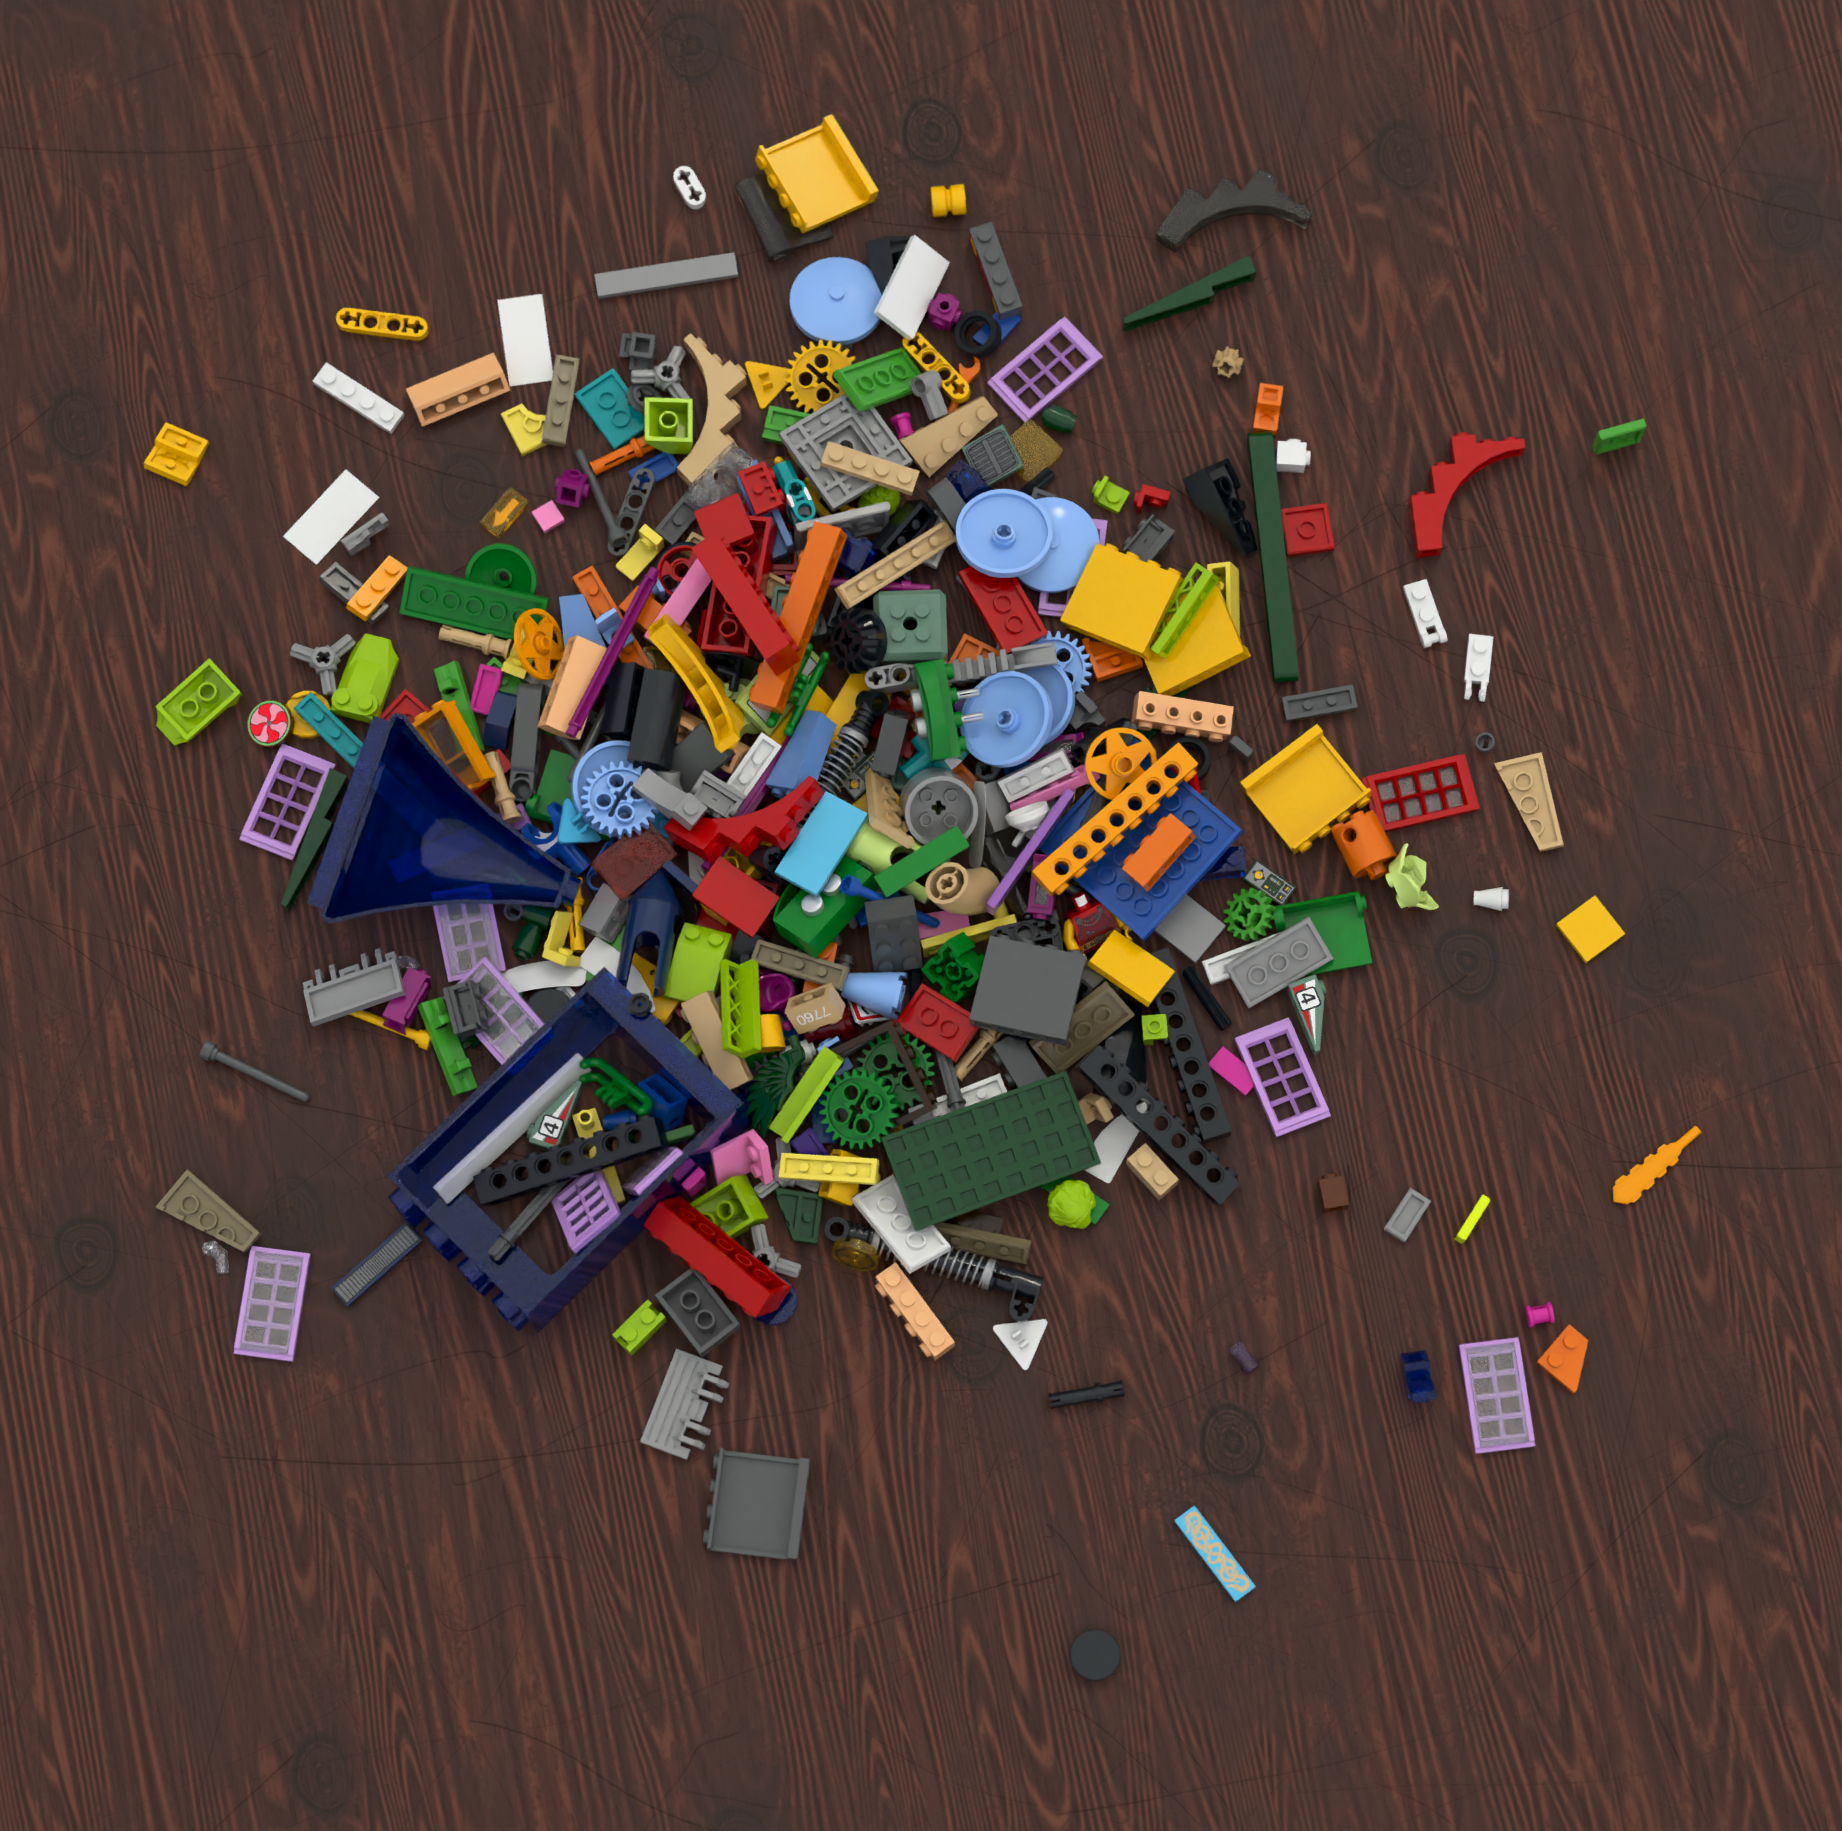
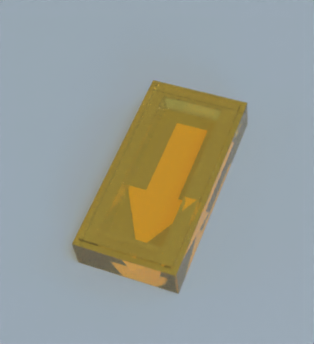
M510 487L483 517L480 525L499 539L529 505V501Z

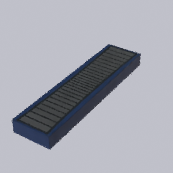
M405 1222L331 1289L347 1307L351 1306L419 1246L423 1240Z

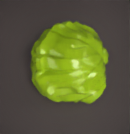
M1065 1180L1050 1192L1047 1204L1048 1213L1052 1221L1059 1226L1084 1229L1091 1222L1090 1214L1096 1205L1094 1193L1087 1183L1080 1180Z

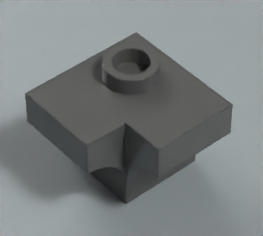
M639 332L622 333L619 357L630 359L629 371L653 370L658 345L657 336Z
M1081 690L1075 695L1074 712L1067 728L1073 734H1077L1084 729H1092L1093 727L1102 729L1105 727L1106 720L1098 712L1097 705Z

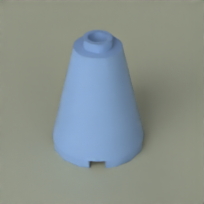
M849 973L844 989L841 992V997L897 1021L898 1016L895 1014V1011L900 1012L906 989V985H902V978L907 979V973Z

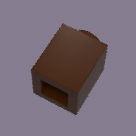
M1336 1173L1323 1175L1322 1179L1317 1183L1322 1212L1347 1209L1349 1202L1344 1177H1337Z

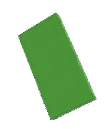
M901 347L838 369L833 376L860 413L913 394L910 381L914 376L922 373L904 348Z

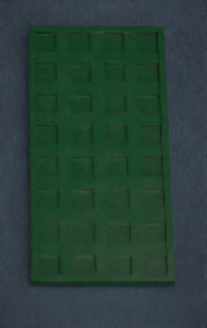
M1066 1071L880 1138L915 1232L1101 1164Z

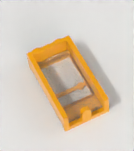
M440 700L431 706L433 710L427 713L425 711L414 717L415 722L409 725L408 728L474 792L495 778L496 774L489 767L456 707V701L445 702V700Z

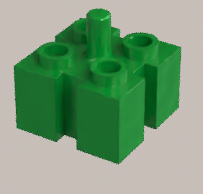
M964 932L948 939L937 951L938 955L932 957L921 969L933 984L938 982L943 987L940 993L955 1004L967 999L977 989L985 958L983 954L977 956L973 951L976 947L975 944Z

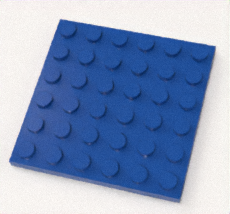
M1134 738L1133 741H1132V743H1131V745H1132V744H1135V743H1138L1139 741H1137V740ZM1149 753L1139 764L1144 771L1151 767ZM1170 768L1164 771L1168 778L1172 779L1178 776ZM1184 780L1177 785L1179 790L1169 799L1165 796L1159 801L1160 807L1151 815L1147 812L1140 818L1142 822L1133 831L1128 828L1122 834L1124 838L1116 846L1113 847L1110 844L1104 850L1106 854L1098 862L1094 863L1092 860L1085 867L1088 870L1078 879L1072 878L1143 941L1152 934L1243 833L1241 828ZM1126 782L1121 792L1125 790L1130 785V783ZM1151 784L1147 792L1155 795L1160 790L1157 785ZM1092 786L1057 823L1039 849L1043 854L1051 855L1080 829L1095 794ZM1108 799L1106 805H1108L1112 800ZM1137 800L1128 802L1131 810L1137 811L1141 808V804ZM1171 813L1192 830L1196 838L1155 885L1146 892L1122 870L1123 862L1131 853L1135 854L1140 848L1139 845L1144 837L1151 835L1157 829L1156 825L1159 820ZM1113 816L1109 819L1110 823L1115 827L1123 824V820L1119 816ZM1094 832L1091 835L1092 840L1096 843H1101L1105 840L1101 832ZM1076 848L1073 851V855L1077 859H1083L1087 856L1086 851L1082 848ZM1059 864V868L1067 874V866Z

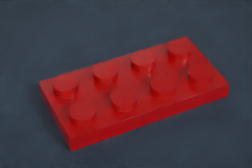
M971 566L958 573L960 580L1000 649H1006L1008 655L1012 654L1011 648L1028 646L1047 636L1046 628L1016 577H992L977 571Z

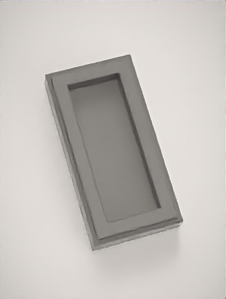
M1410 1188L1383 1230L1405 1243L1431 1200Z

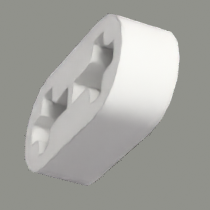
M687 166L678 167L674 172L673 178L682 198L689 208H702L706 203V193L694 171ZM681 174L688 176L689 185H686L684 180H680ZM691 190H693L697 196L700 195L699 201L692 199L690 192Z

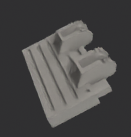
M381 948L375 949L377 965L371 966L367 953L361 954L363 970L360 969L359 964H355L338 972L335 964L329 965L331 981L325 982V976L321 969L314 970L317 985L315 986L313 980L303 982V992L310 1023L313 1026H317L406 995L395 951L385 954L384 957Z
M676 1349L640 1443L686 1460L691 1449L681 1446L682 1443L704 1450L705 1444L703 1442L686 1437L685 1434L688 1428L702 1435L710 1434L711 1430L709 1428L693 1423L691 1419L701 1423L709 1403L700 1400V1396L722 1403L723 1397L721 1395L706 1391L703 1387L705 1382H709L720 1388H728V1382L709 1375L711 1373L720 1376L723 1366Z

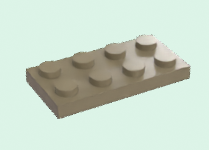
M1105 981L1075 1005L1067 1046L1035 1039L1029 1041V1044L1048 1066L1058 1074L1064 1072L1135 1014Z

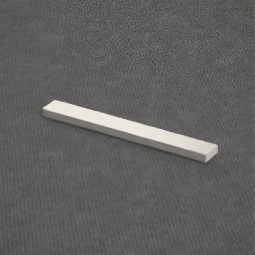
M575 1054L434 1185V1190L446 1204L452 1201L474 1180L473 1176L481 1174L482 1169L487 1168L525 1133L530 1125L534 1124L548 1107L576 1081H579L581 1075L591 1071L590 1068L581 1069L580 1062L584 1058L580 1054Z

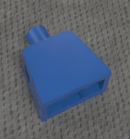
M658 1073L638 1083V1087L652 1099L653 1107L649 1113L653 1117L662 1119L665 1133L682 1123L687 1104V1098Z

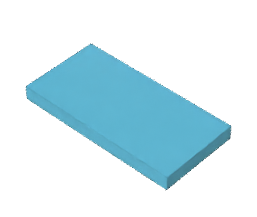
M825 791L778 865L775 874L818 897L867 820L868 813Z

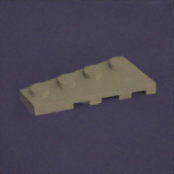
M188 1169L156 1206V1208L243 1252H247L262 1234Z

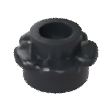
M645 993L633 994L628 1000L629 1012L636 1014L637 1017L646 1016L647 1012L652 1009V1001L649 1000V996Z

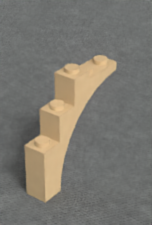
M690 333L684 339V345L696 361L704 377L708 391V408L701 435L690 454L677 466V472L681 479L694 490L696 487L699 488L736 455V443L726 433L742 420L741 407L731 398L747 385V374L739 364L734 365L730 360L723 365L722 360L715 353L711 355L707 351L708 347L700 337L696 339Z

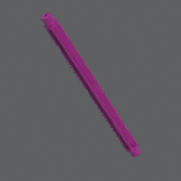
M650 567L648 573L644 575L595 674L568 723L569 727L565 733L567 736L575 738L578 731H581L654 585L657 583V577L660 573L658 569Z
M791 736L785 739L781 745L782 747L733 817L754 812L769 790L765 783ZM727 846V848L723 851V853L720 855L721 857H723V856L725 855V853L727 852V850L729 849L728 846ZM705 860L701 867L708 872L714 862L711 864Z

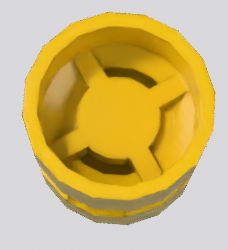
M964 184L950 185L949 189H946L944 186L931 187L933 217L946 216L948 212H951L952 215L966 214Z

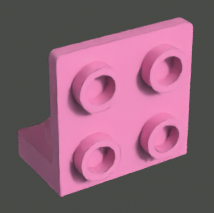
M754 1129L710 1151L717 1185H720L732 1176L746 1175L752 1172L755 1178L759 1177L765 1185L774 1181L768 1146Z

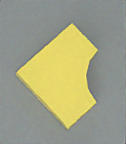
M519 404L501 413L522 456L547 445L541 443L546 415H536L528 411L523 404Z

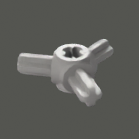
M674 346L667 360L662 361L659 366H653V370H632V384H653L654 388L664 393L669 392L672 398L690 399L680 385L681 379L679 377L681 372L679 366L686 355V351L681 346Z
M349 634L343 636L331 647L326 645L325 647L311 649L295 643L291 647L290 656L310 663L309 666L315 669L316 675H320L323 694L330 696L337 690L334 673L337 672V664L341 662L339 658L353 648L356 643ZM325 658L326 660H329V662H321V659Z
M777 1137L775 1139L777 1160L774 1161V1168L772 1169L774 1181L767 1185L763 1182L756 1185L754 1191L757 1196L763 1199L778 1187L782 1189L786 1186L794 1188L795 1185L816 1193L820 1188V1181L779 1178L781 1153H791L790 1142L785 1143L782 1141V1137Z
M764 1224L752 1226L751 1232L755 1250L752 1251L753 1256L760 1260L761 1257H765V1254H767V1259L771 1260V1262L766 1266L774 1273L778 1272L798 1278L801 1272V1264L781 1258V1254L775 1252L774 1246L770 1247Z

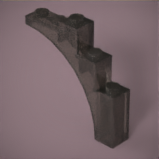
M1258 169L1243 190L1234 181L1228 182L1223 178L1208 200L1205 199L1201 192L1197 190L1192 191L1187 188L1157 230L1155 241L1175 253L1189 237L1201 228L1217 220L1247 214L1274 216L1288 220L1306 229L1311 222L1312 212H1310L1306 205L1302 203L1297 204L1291 200L1287 193L1277 191L1278 180H1276L1272 173L1268 171L1263 172Z

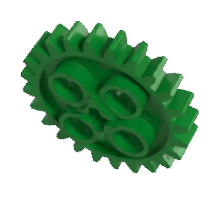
M886 1033V1040L884 1041L880 1036H877L878 1044L876 1045L871 1041L868 1042L871 1047L870 1051L862 1049L866 1057L857 1059L863 1066L855 1068L860 1073H862L863 1069H868L869 1077L873 1072H892L895 1066L899 1070L906 1069L904 1064L899 1061L900 1055L889 1033ZM906 1034L904 1039L907 1045L911 1044L915 1050L917 1058L914 1060L918 1068L922 1067L927 1075L926 1085L934 1086L929 1081V1077H935L936 1074L929 1071V1069L933 1068L935 1063L927 1062L932 1057V1054H923L927 1048L925 1044L917 1047L919 1039L916 1038L910 1042V1035ZM881 1056L886 1057L888 1060L887 1065L882 1069L876 1068V1059ZM907 1071L899 1072L897 1078L892 1074L877 1078V1080L886 1078V1080L892 1082L893 1088L889 1093L890 1095L897 1094V1097L892 1102L899 1104L902 1112L905 1111V1104H909L911 1108L914 1107L913 1101L915 1099L922 1103L915 1086L911 1088L904 1086V1079L909 1076ZM874 1096L872 1105L876 1106L880 1100Z
M853 1069L852 1076L849 1071H844V1079L836 1075L835 1080L837 1084L829 1082L828 1086L831 1091L822 1092L827 1097V1100L819 1101L820 1104L825 1106V1109L819 1111V1114L826 1115L821 1124H829L825 1131L826 1133L835 1132L832 1138L833 1141L842 1138L841 1146H845L850 1142V1149H855L857 1143L860 1149H865L867 1142L869 1147H875V1140L882 1143L880 1139L882 1134H891L887 1129L888 1127H896V1124L891 1120L892 1118L899 1117L897 1113L893 1112V1109L900 1107V1105L892 1102L897 1097V1094L890 1095L889 1091L893 1086L885 1087L886 1078L877 1080V1072H873L869 1077L868 1069H863L861 1075L858 1069ZM851 1086H855L858 1090L856 1099H852L849 1096V1088ZM869 1089L868 1095L865 1097V1099H863L865 1096V1090ZM874 1096L880 1100V1107L877 1110L873 1109L870 1104ZM861 1104L860 1108L863 1110V1113H858L855 1105ZM842 1108L848 1113V1118L845 1122L841 1121L838 1115ZM863 1119L868 1120L870 1123L868 1132L862 1131L860 1127ZM854 1120L853 1128L850 1129V1123Z

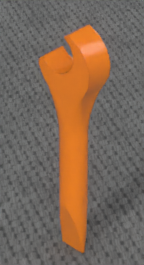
M976 357L973 359L975 365L971 368H965L961 363L959 364V374L968 385L980 373V362ZM956 388L955 390L956 394L960 393L962 395L964 393L963 389ZM951 400L948 414L958 409L960 403H955Z

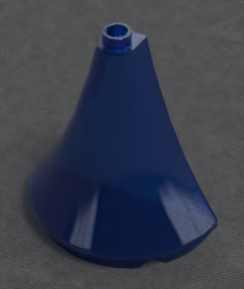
M395 713L390 716L389 721L376 716L372 718L307 904L321 908L320 916L329 923L412 907L450 904H520L558 908L561 903L572 907L581 879L571 876L572 869L538 848L488 808L436 755L405 715Z

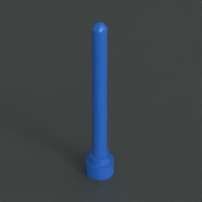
M846 875L840 885L841 893L850 897L860 895L871 901L888 899L884 895L862 886L860 880L852 875ZM916 910L917 921L932 928L939 926L940 922L938 919Z

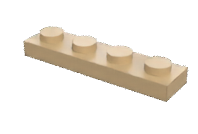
M830 441L827 443L820 466L912 496L920 472Z

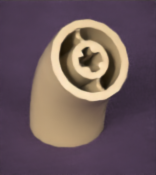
M948 862L939 865L929 874L925 883V891L928 898L941 909L958 915L972 916L987 912V901L1000 883L994 873L987 868L979 866L973 869H965L958 863Z

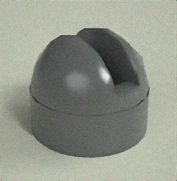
M1487 732L1479 734L1475 741L1477 749L1482 753H1490L1496 745L1493 735ZM1486 739H1489L1488 748L1484 749Z
M511 901L505 905L504 915L511 921L521 920L524 907L516 901ZM511 908L518 910L520 914L517 916L511 913Z

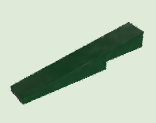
M1250 255L1124 317L1122 321L1123 331L1125 332L1212 304L1214 293L1254 281L1256 270Z
M332 768L329 769L281 902L283 910L290 912L336 829L333 822L329 820L350 781L346 775Z

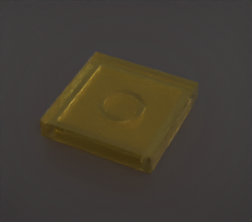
M1031 418L1010 436L1025 465L1017 473L1027 482H1030L1044 468L1049 467L1064 453V450Z

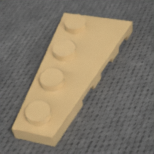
M980 396L959 407L954 412L935 420V422L928 426L922 427L898 441L926 477H930L998 414L985 397Z
M1542 752L1494 763L1539 851L1564 847Z
M870 767L864 774L870 826L874 831L884 833L909 849L915 842L912 836L907 835L906 832L909 829L906 822H902L900 818L903 814L902 809L895 802L897 797L890 779L878 776L877 771L871 770Z

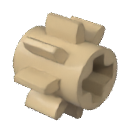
M1226 346L1223 352L1217 351L1213 366L1217 367L1218 375L1222 374L1230 378L1233 373L1239 374L1244 358L1239 357L1238 349L1234 350Z

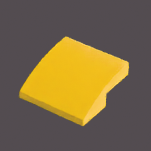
M165 423L155 439V446L144 462V468L187 486L203 458L209 441L169 423Z

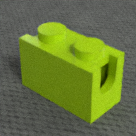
M647 1299L612 1335L633 1356L667 1320Z

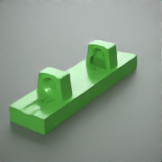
M453 661L434 669L442 699L445 702L456 701L455 705L481 752H484L485 749L459 662ZM450 689H457L456 691L449 693ZM451 728L458 753L463 751V748ZM464 754L460 757V759L465 760L468 759V757L466 754Z
M439 997L419 1004L418 1009L453 1097L478 1088L470 1069L472 1066L469 1058H466L458 1036L454 1035L450 1016L443 998Z

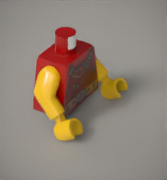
M1085 892L1076 893L1071 897L1075 908L1066 913L1067 920L1064 923L1062 940L1068 952L1073 949L1081 951L1085 955V953L1101 946L1114 929L1120 934H1123L1121 930H1125V937L1132 941V938L1128 935L1131 929L1095 898L1088 901Z

